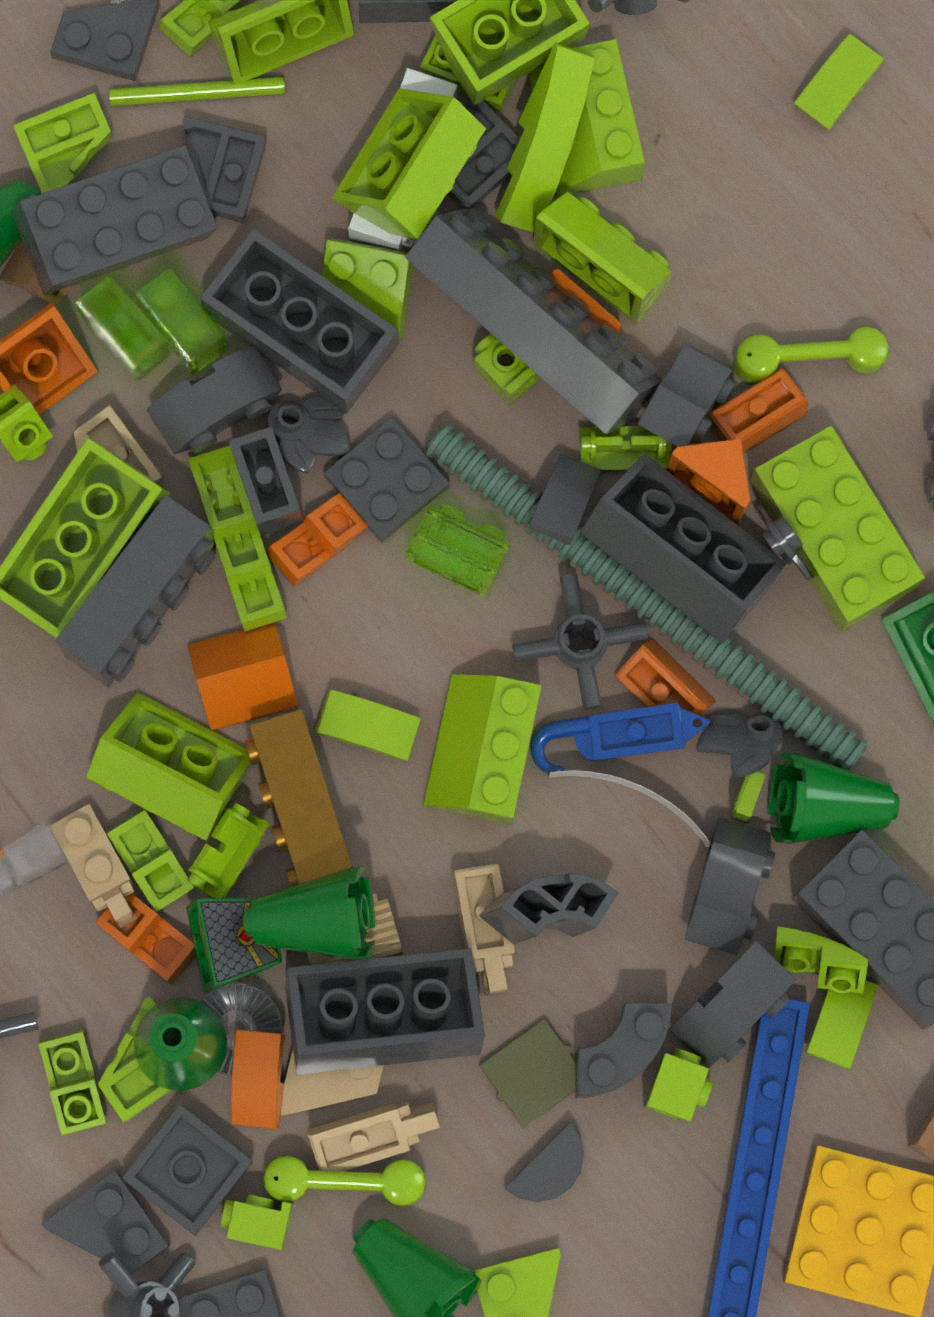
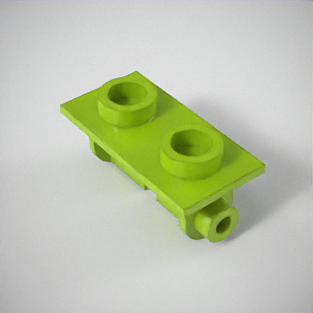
M621 426L608 434H605L598 427H580L581 462L598 468L601 471H628L645 453L667 470L672 443L641 426Z
M236 802L231 809L226 808L211 834L221 844L216 850L205 843L193 865L188 869L191 875L187 881L194 885L196 889L213 898H225L230 889L235 885L239 874L253 851L259 846L270 823L250 814L248 809Z

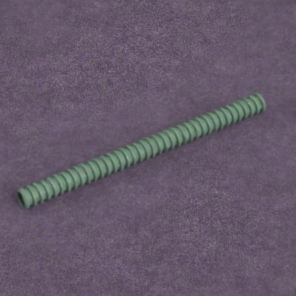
M452 424L444 425L435 434L426 448V456L428 458L435 456L440 467L448 466L449 474L454 475L457 473L460 476L459 481L463 484L469 482L471 484L470 490L482 492L481 498L483 500L490 498L495 509L503 508V515L506 517L512 515L517 526L524 524L526 526L525 532L537 534L536 540L540 543L545 540L550 551L556 549L560 552L559 558L563 560L567 557L571 560L569 565L572 568L579 566L584 577L588 574L593 577V584L601 583L604 586L603 591L607 594L610 591L615 594L614 600L617 602L623 600L627 603L625 606L627 610L630 611L634 608L638 611L636 616L639 619L647 618L649 620L648 626L652 628L656 625L660 628L659 634L662 636L668 634L673 645L677 642L682 645V652L687 653L690 651L693 653L692 659L694 661L702 660L705 663L703 668L706 670L712 668L716 671V678L720 679L723 676L727 679L726 685L731 688L734 685L739 689L737 694L740 696L748 695L750 697L749 703L753 705L757 702L761 705L760 711L762 713L768 711L772 714L771 719L776 722L778 719L784 723L782 728L786 731L789 728L795 731L793 736L796 739L803 737L808 748L813 745L818 749L816 751L817 755L822 756L825 754L829 757L827 761L829 764L837 763L840 768L850 770L866 750L868 741L865 739L857 740L855 738L856 732L851 730L848 733L843 729L845 724L841 721L836 724L832 720L834 716L831 713L825 715L821 712L822 706L817 704L814 707L809 703L811 700L809 696L806 695L802 698L798 695L800 690L797 687L791 689L787 686L788 680L783 678L780 681L775 677L777 675L776 671L771 670L768 672L764 669L766 664L763 661H760L758 664L753 660L755 655L751 652L748 655L743 653L742 645L738 644L735 647L730 643L732 641L730 636L724 643L719 641L580 533L584 525L577 528L571 545L529 529L542 493L539 491L533 493L528 482L523 485L519 482L520 476L508 474L509 468L507 466L499 467L497 465L498 460L495 457L487 458V451L484 449L478 451L473 440L466 442L464 440L465 434L453 432L454 426Z

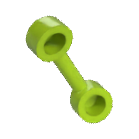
M868 326L855 329L851 332L848 340L779 345L773 338L767 335L755 334L747 337L740 343L733 357L732 367L735 375L747 384H757L776 371L779 363L845 358L849 366L858 373L871 374L882 368L889 355V345L882 332Z
M281 1155L270 1161L265 1168L263 1176L264 1187L269 1195L282 1202H291L299 1199L307 1189L380 1191L392 1204L408 1206L421 1198L426 1186L425 1174L421 1167L413 1161L406 1159L394 1160L386 1165L382 1173L308 1170L304 1162L296 1156ZM275 1176L279 1178L277 1181L274 1180Z

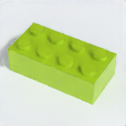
M832 425L754 469L749 480L750 484L772 520L774 521L783 515L803 543L794 552L813 574L814 578L810 582L841 632L916 590L924 581V574Z
M87 438L1 564L0 600L55 638H58L164 496H169L171 492L98 442Z

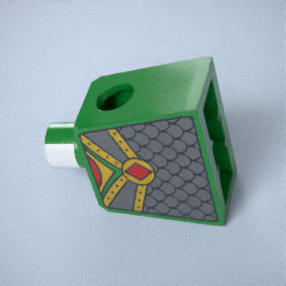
M203 898L194 901L186 907L203 993L268 970L282 962L280 948L256 945L253 936L248 937L245 933L244 911L251 908L252 900L255 898Z

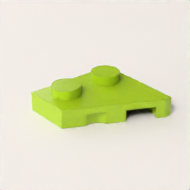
M95 93L13 125L41 194L70 184L113 137Z
M338 238L327 239L322 277L397 328L399 339L404 338L414 265L405 258L408 252Z
M151 996L143 1001L132 1026L118 1046V1051L111 1064L107 1066L97 1084L123 1123H127L172 1091L152 1082L139 1067L135 1056L134 1039L137 1027L144 1015L157 1005ZM176 1032L169 1037L168 1046H176L181 1042Z
M555 1248L473 1270L482 1280L477 1292L484 1317H548L561 1257L560 1249Z

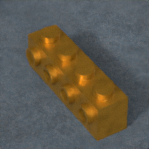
M302 709L249 725L253 737L244 741L252 766L261 764L266 777V781L258 783L266 809L275 807L280 824L272 826L279 852L289 850L294 867L285 870L290 886L352 867Z

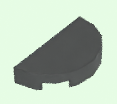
M571 1122L505 1187L506 1190L519 1199L540 1202L555 1199L572 1187L581 1173L584 1152L581 1138Z

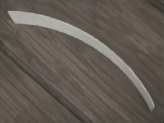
M556 771L549 774V778L561 776L591 777L618 783L637 790L655 799L678 815L693 829L707 848L711 845L705 834L684 812L665 798L641 785L612 775L590 771Z

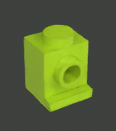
M491 333L475 348L479 355L474 358V369L508 406L541 379L535 371ZM502 354H508L514 362L510 366H502L497 359Z
M13 385L0 395V442L17 463L22 459L31 461L40 457L47 449L46 442L53 435L31 402L16 385Z
M247 1194L245 1203L227 1199L220 1227L228 1229L227 1239L283 1250L293 1204L282 1202L281 1210L279 1211L272 1209L273 1199Z

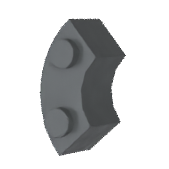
M684 344L668 374L659 384L638 425L678 447L688 446L691 442L701 444L712 422L706 419L716 401L722 405L726 403L736 384V381L730 378L734 369L697 348Z
M255 346L240 350L212 363V368L201 379L188 381L186 378L146 409L173 454L190 449L194 453L204 451L217 441L216 435L245 418H248L249 421L258 419L272 408L269 402L282 391V388Z
M718 817L710 842L711 845L704 862L701 882L694 898L684 940L734 955H738L743 938L752 940L759 914L751 912L760 877L769 878L775 858V852L768 851L770 832Z
M568 873L542 876L502 893L484 909L479 917L514 945L536 937L544 928L558 929L574 937L596 929L617 897L618 892L597 879L581 874Z
M755 941L682 1015L670 1030L695 1055L700 1056L701 1061L708 1068L720 1057L728 1063L747 1044L742 1036L764 1013L772 1019L791 1000L785 992L796 979L760 943Z
M625 1003L621 1009L619 1024L609 1038L597 1046L578 1049L576 1052V1098H589L612 1092L639 1075L654 1059L665 1040L671 1019L672 1003Z

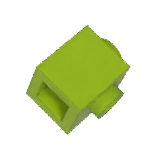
M675 1048L673 1055L664 1053L659 1062L644 1108L685 1123L691 1122L696 1106L705 1107L713 1085L712 1081L706 1079L709 1068L699 1065L701 1057Z

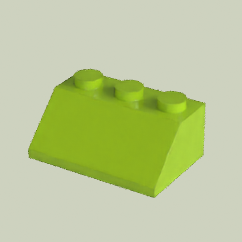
M258 0L237 10L225 12L220 17L208 21L215 47L234 85L253 79L355 35L347 0Z
M458 0L432 15L429 19L451 70L474 106L546 63L554 43L571 48L584 40L590 26L588 19L575 0Z
M616 39L573 48L592 55L595 61L572 148L555 192L556 197H560L566 192L575 194L642 180L645 160ZM545 63L528 73L532 91Z
M399 88L336 189L332 199L337 204L390 234L418 240L430 225L432 217L445 195L453 188L455 179L467 159L475 152L477 143L486 128L455 97Z
M566 192L542 210L536 217L533 245L637 325L669 286L672 271L668 269V262L653 250L646 252L633 242V235L618 223L611 225L601 218L598 208L591 201L582 196L577 199L569 192Z
M452 674L424 799V807L512 825L542 685L493 675Z
M137 692L100 738L86 778L101 785L106 790L114 792L141 806L146 811L154 813L181 827L186 832L207 841L223 816L225 809L231 805L252 763L246 748Z

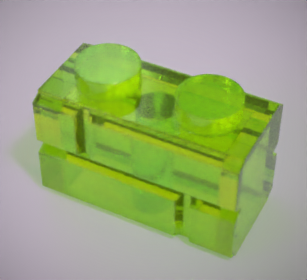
M171 268L157 276L135 294L139 309L175 355L180 357V361L191 375L199 372L227 350L225 336Z
M110 276L105 277L75 303L80 318L118 361L124 363L126 370L137 382L171 354L168 340Z
M442 504L440 509L429 505L407 548L406 560L487 598L510 552L511 543L504 540L506 534L489 524L482 523L479 529L465 522V514L449 505Z

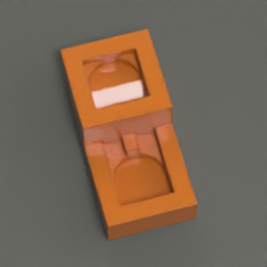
M338 493L308 514L301 525L269 546L266 554L293 587H295L346 548L367 529L368 525L342 494Z
M132 893L125 898L136 917L135 921L120 928L107 907L95 924L171 985L196 956L194 944L191 940Z
M236 1030L231 1094L232 1125L279 1130L284 1083L280 1082L285 1035Z

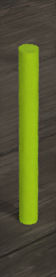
M284 76L253 78L234 85L232 80L115 88L109 89L110 105L112 107L285 94Z

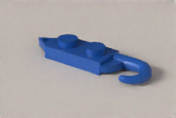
M679 703L556 720L543 725L534 734L531 741V756L534 763L542 771L550 774V772L565 771L563 766L553 765L548 762L544 754L546 744L550 740L574 736L575 744L580 753L588 760L594 761L686 748L685 743L707 727L711 721L680 708ZM696 719H700L702 725L698 728L694 726Z

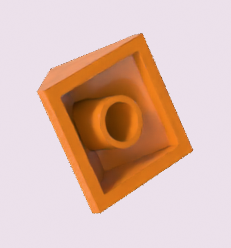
M52 303L0 339V391L4 393L13 385H16L34 406L38 415L98 373Z
M741 439L677 447L671 454L667 471L731 521L739 525L750 503Z
M275 622L246 632L242 629L188 644L196 681L211 731L298 708Z

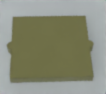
M546 1019L479 1065L497 1090V1100L506 1103L523 1128L576 1091V1062L570 1055L572 1049L569 1045H563Z

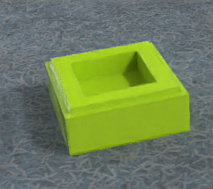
M755 772L743 777L730 814L733 819L744 823L749 821L761 791L765 774Z

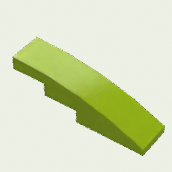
M554 43L518 122L524 128V131L506 168L512 175V178L495 213V217L501 223L535 232L536 217L551 204L571 151L585 104L595 61L592 55Z
M230 445L188 458L244 632L286 619V611Z

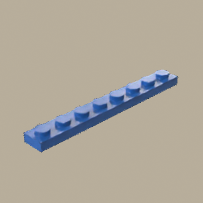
M791 999L772 1019L766 1013L759 1018L707 1317H756L810 1008V1003Z

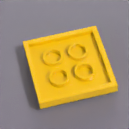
M815 1146L783 1282L905 1315L921 1317L934 1264V1176L834 1149Z

